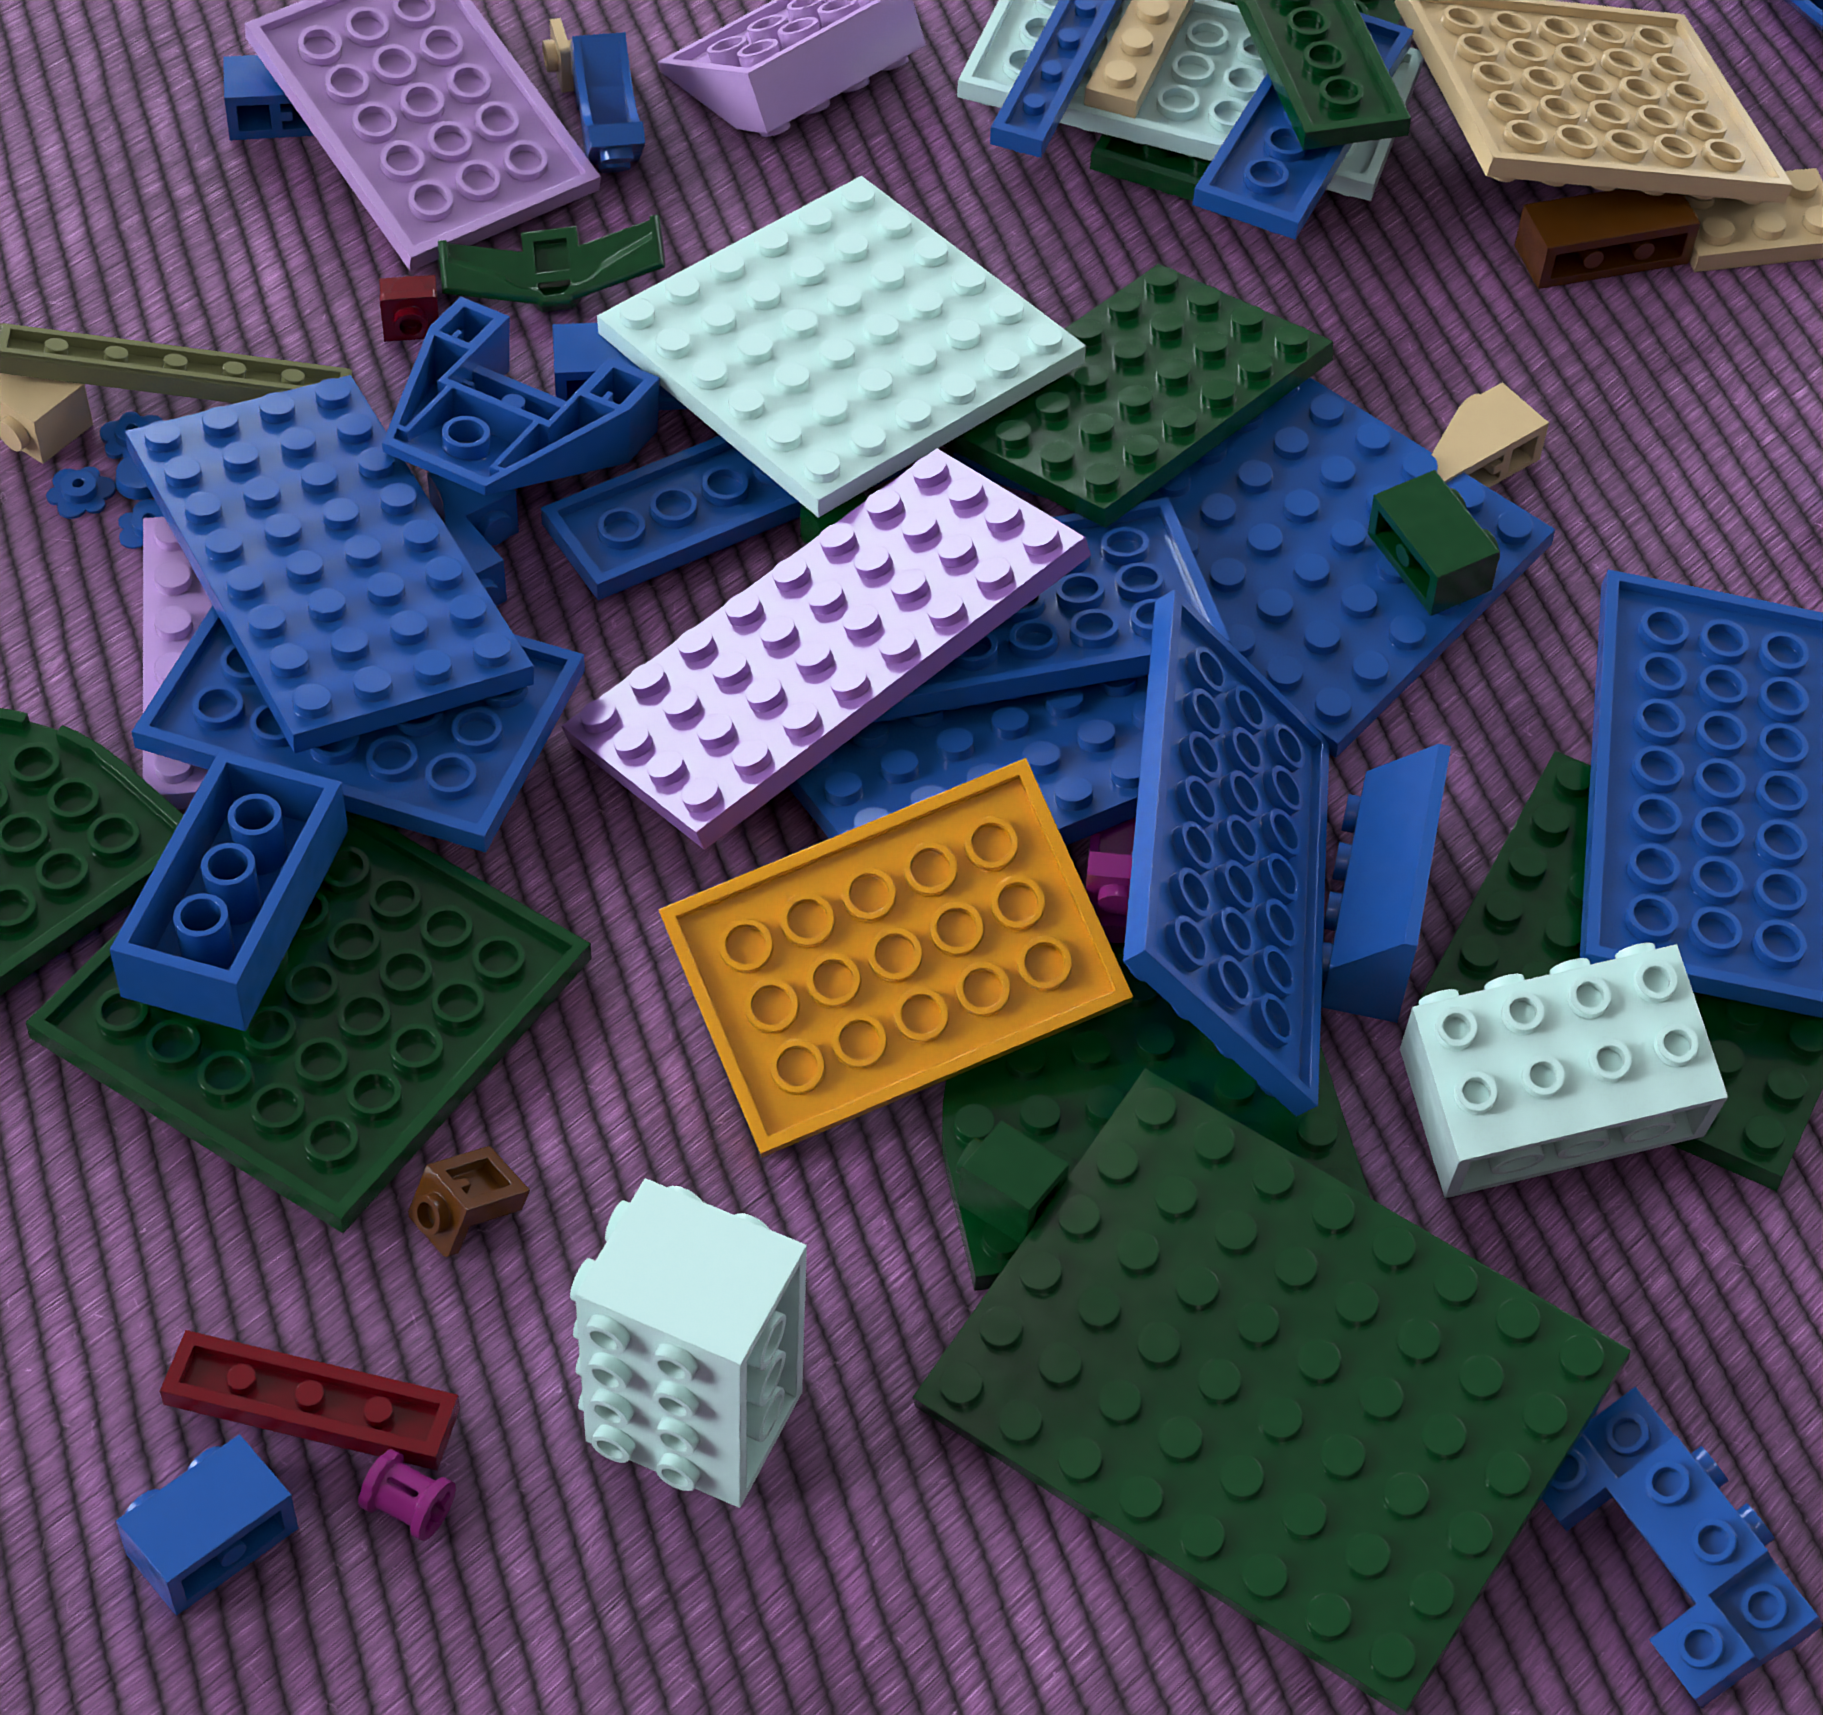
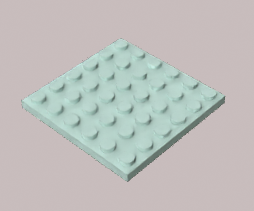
M863 176L846 183L597 315L598 333L641 370L660 377V385L818 518L1085 363V344Z

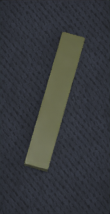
M0 324V373L229 403L248 401L263 397L269 393L284 392L316 384L325 379L352 376V370L349 368L22 325Z

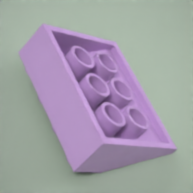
M772 0L658 61L657 64L662 74L734 128L759 132L762 137H770L788 130L791 126L789 121L796 117L826 109L830 105L829 99L839 93L852 92L867 86L870 83L869 77L875 73L903 66L909 61L908 55L926 46L913 0Z

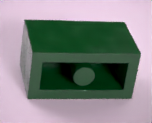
M1436 470L1373 496L1367 534L1430 616L1492 590L1497 564L1500 559L1498 543L1492 533L1487 529H1482L1468 512L1461 494L1454 488L1450 489Z

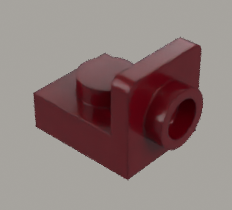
M436 276L379 278L384 342L424 339L429 326L439 318Z

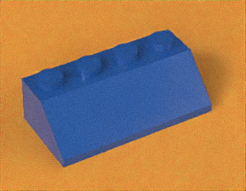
M1436 744L1366 771L1361 796L1348 794L1341 831L1353 833L1351 844L1339 842L1332 879L1343 881L1344 884L1342 893L1330 891L1324 917V929L1335 932L1333 943L1323 942L1322 981L1325 982L1321 1008L1395 1023L1398 1022L1418 946L1451 746Z

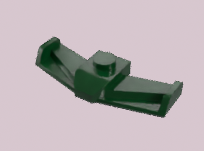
M657 214L649 216L650 220L581 245L576 226L521 232L523 252L449 244L447 240H438L442 293L533 304L541 312L573 309L584 296L666 266L660 217Z

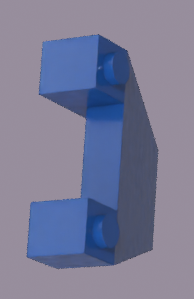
M460 296L429 326L382 442V450L388 455L483 495L626 464L632 460L658 431L660 377L609 357L568 401L557 398L504 376L510 370V316Z

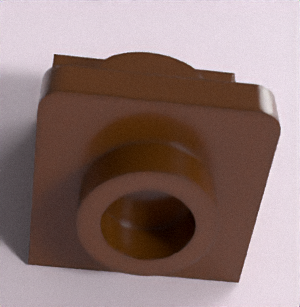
M486 1146L427 1164L409 1207L408 1215L444 1257H449L459 1253L469 1227L522 1210L530 1189L491 1146Z

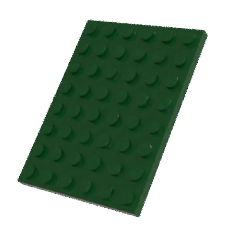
M1145 1068L912 1398L915 1407L1392 1711L1399 1715H1407L1626 1365L1631 1350Z

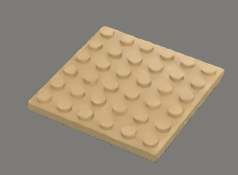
M1395 0L1394 3L1407 28L1414 30L1413 39L1487 177L1501 182H1512L1515 179L1541 181L1544 184L1555 187L1565 184L1586 185L1602 191H1612L1615 188L1640 190L1654 196L1674 193L1691 195L1701 200H1711L1714 197L1739 199L1742 202L1754 205L1762 202L1786 203L1793 187L1792 182L1684 14L1553 0Z

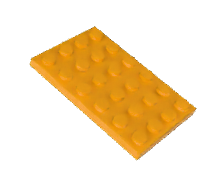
M1026 758L658 909L761 1157H765L1132 1002L1133 999L1131 990Z

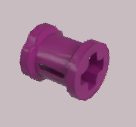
M389 1449L377 1458L367 1473L358 1497V1505L370 1513L378 1509L409 1525L412 1536L421 1541H426L432 1537L445 1520L455 1497L456 1484L445 1477H441L436 1481L405 1465L402 1454Z

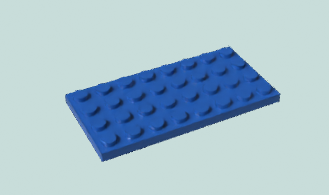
M351 375L325 379L316 384L284 392L269 393L260 398L227 406L213 407L207 411L167 421H156L147 426L125 431L127 450L294 754L534 685V666L408 465L405 461L383 452L382 442L386 435V430Z
M1607 570L1601 585L1580 958L1589 959L1590 965L1615 959L1616 953L1622 949L1640 943H1653L1656 949L1677 944L1693 992L1823 1018V612Z
M1174 589L1155 601L1123 962L1138 980L1145 981L1167 1000L1179 1017L1190 1021L1205 1034L1224 1057L1234 1060L1253 1077L1264 1093L1275 1097L1295 1116H1298L1318 1106L1329 743L1321 732Z

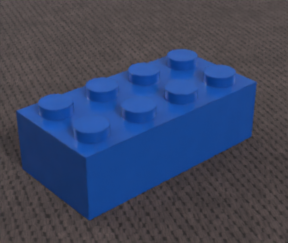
M219 750L110 948L121 997L246 1031L348 832L342 782Z

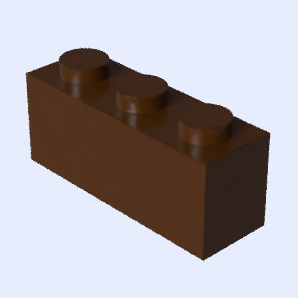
M1615 189L1524 204L1514 246L1537 288L1542 289L1689 264L1701 223L1684 194L1664 193L1660 196H1654L1640 190Z

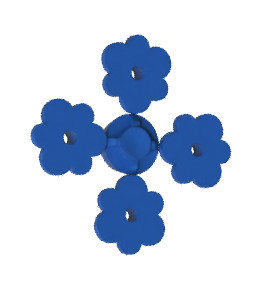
M126 412L121 415L118 421L105 423L100 429V437L102 442L106 444V455L111 459L123 457V460L120 461L116 468L115 482L109 477L100 476L99 470L92 466L84 467L81 470L63 469L58 471L53 477L54 487L46 493L48 503L57 505L58 513L62 517L75 519L82 516L85 512L96 514L103 511L105 500L111 498L117 488L120 494L129 499L142 500L134 506L133 513H125L119 517L118 524L123 529L119 535L120 543L130 549L142 547L143 518L164 516L156 501L150 499L153 496L127 450L125 431L163 420L156 415L141 417L136 412Z

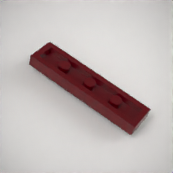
M185 1330L160 1389L163 1405L378 1457L387 1450L392 1449L404 1456V1463L438 1471L460 1411L459 1395L189 1330Z

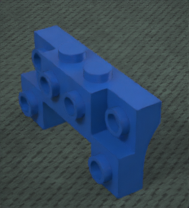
M1635 1386L1591 1419L1542 1500L1567 1532L1613 1497L1620 1509L1695 1604L1651 1637L1649 1641L1700 1708H1703L1761 1665L1797 1646L1820 1629L1823 1624L1816 1612L1765 1546L1772 1542L1775 1537L1748 1503L1735 1510L1719 1489L1729 1480L1709 1453L1702 1446L1690 1453Z

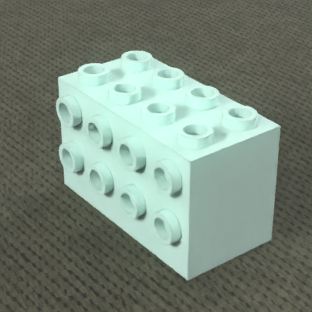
M1640 943L1622 949L1616 953L1615 959L1591 965L1587 958L1572 959L1554 966L1549 971V975L1525 980L1522 974H1509L1491 980L1485 984V990L1460 996L1455 989L1441 990L1423 997L1419 1000L1418 1006L1412 1007L1400 1051L1444 1198L1705 1136L1727 1100L1728 1095L1677 944L1656 949L1653 943Z
M645 1178L630 1203L622 1200L616 1206L607 1225L605 1246L596 1261L587 1258L582 1263L571 1287L570 1298L576 1302L577 1313L573 1337L579 1341V1358L576 1364V1374L581 1376L582 1383L578 1408L584 1411L586 1442L592 1444L598 1453L612 1461L626 1463L630 1460L655 1471L664 1482L674 1488L683 1491H691L695 1488L740 1508L802 1394L807 1245L770 1230L762 1221L751 1215L742 1213L733 1215L704 1203L696 1194L683 1187H665Z

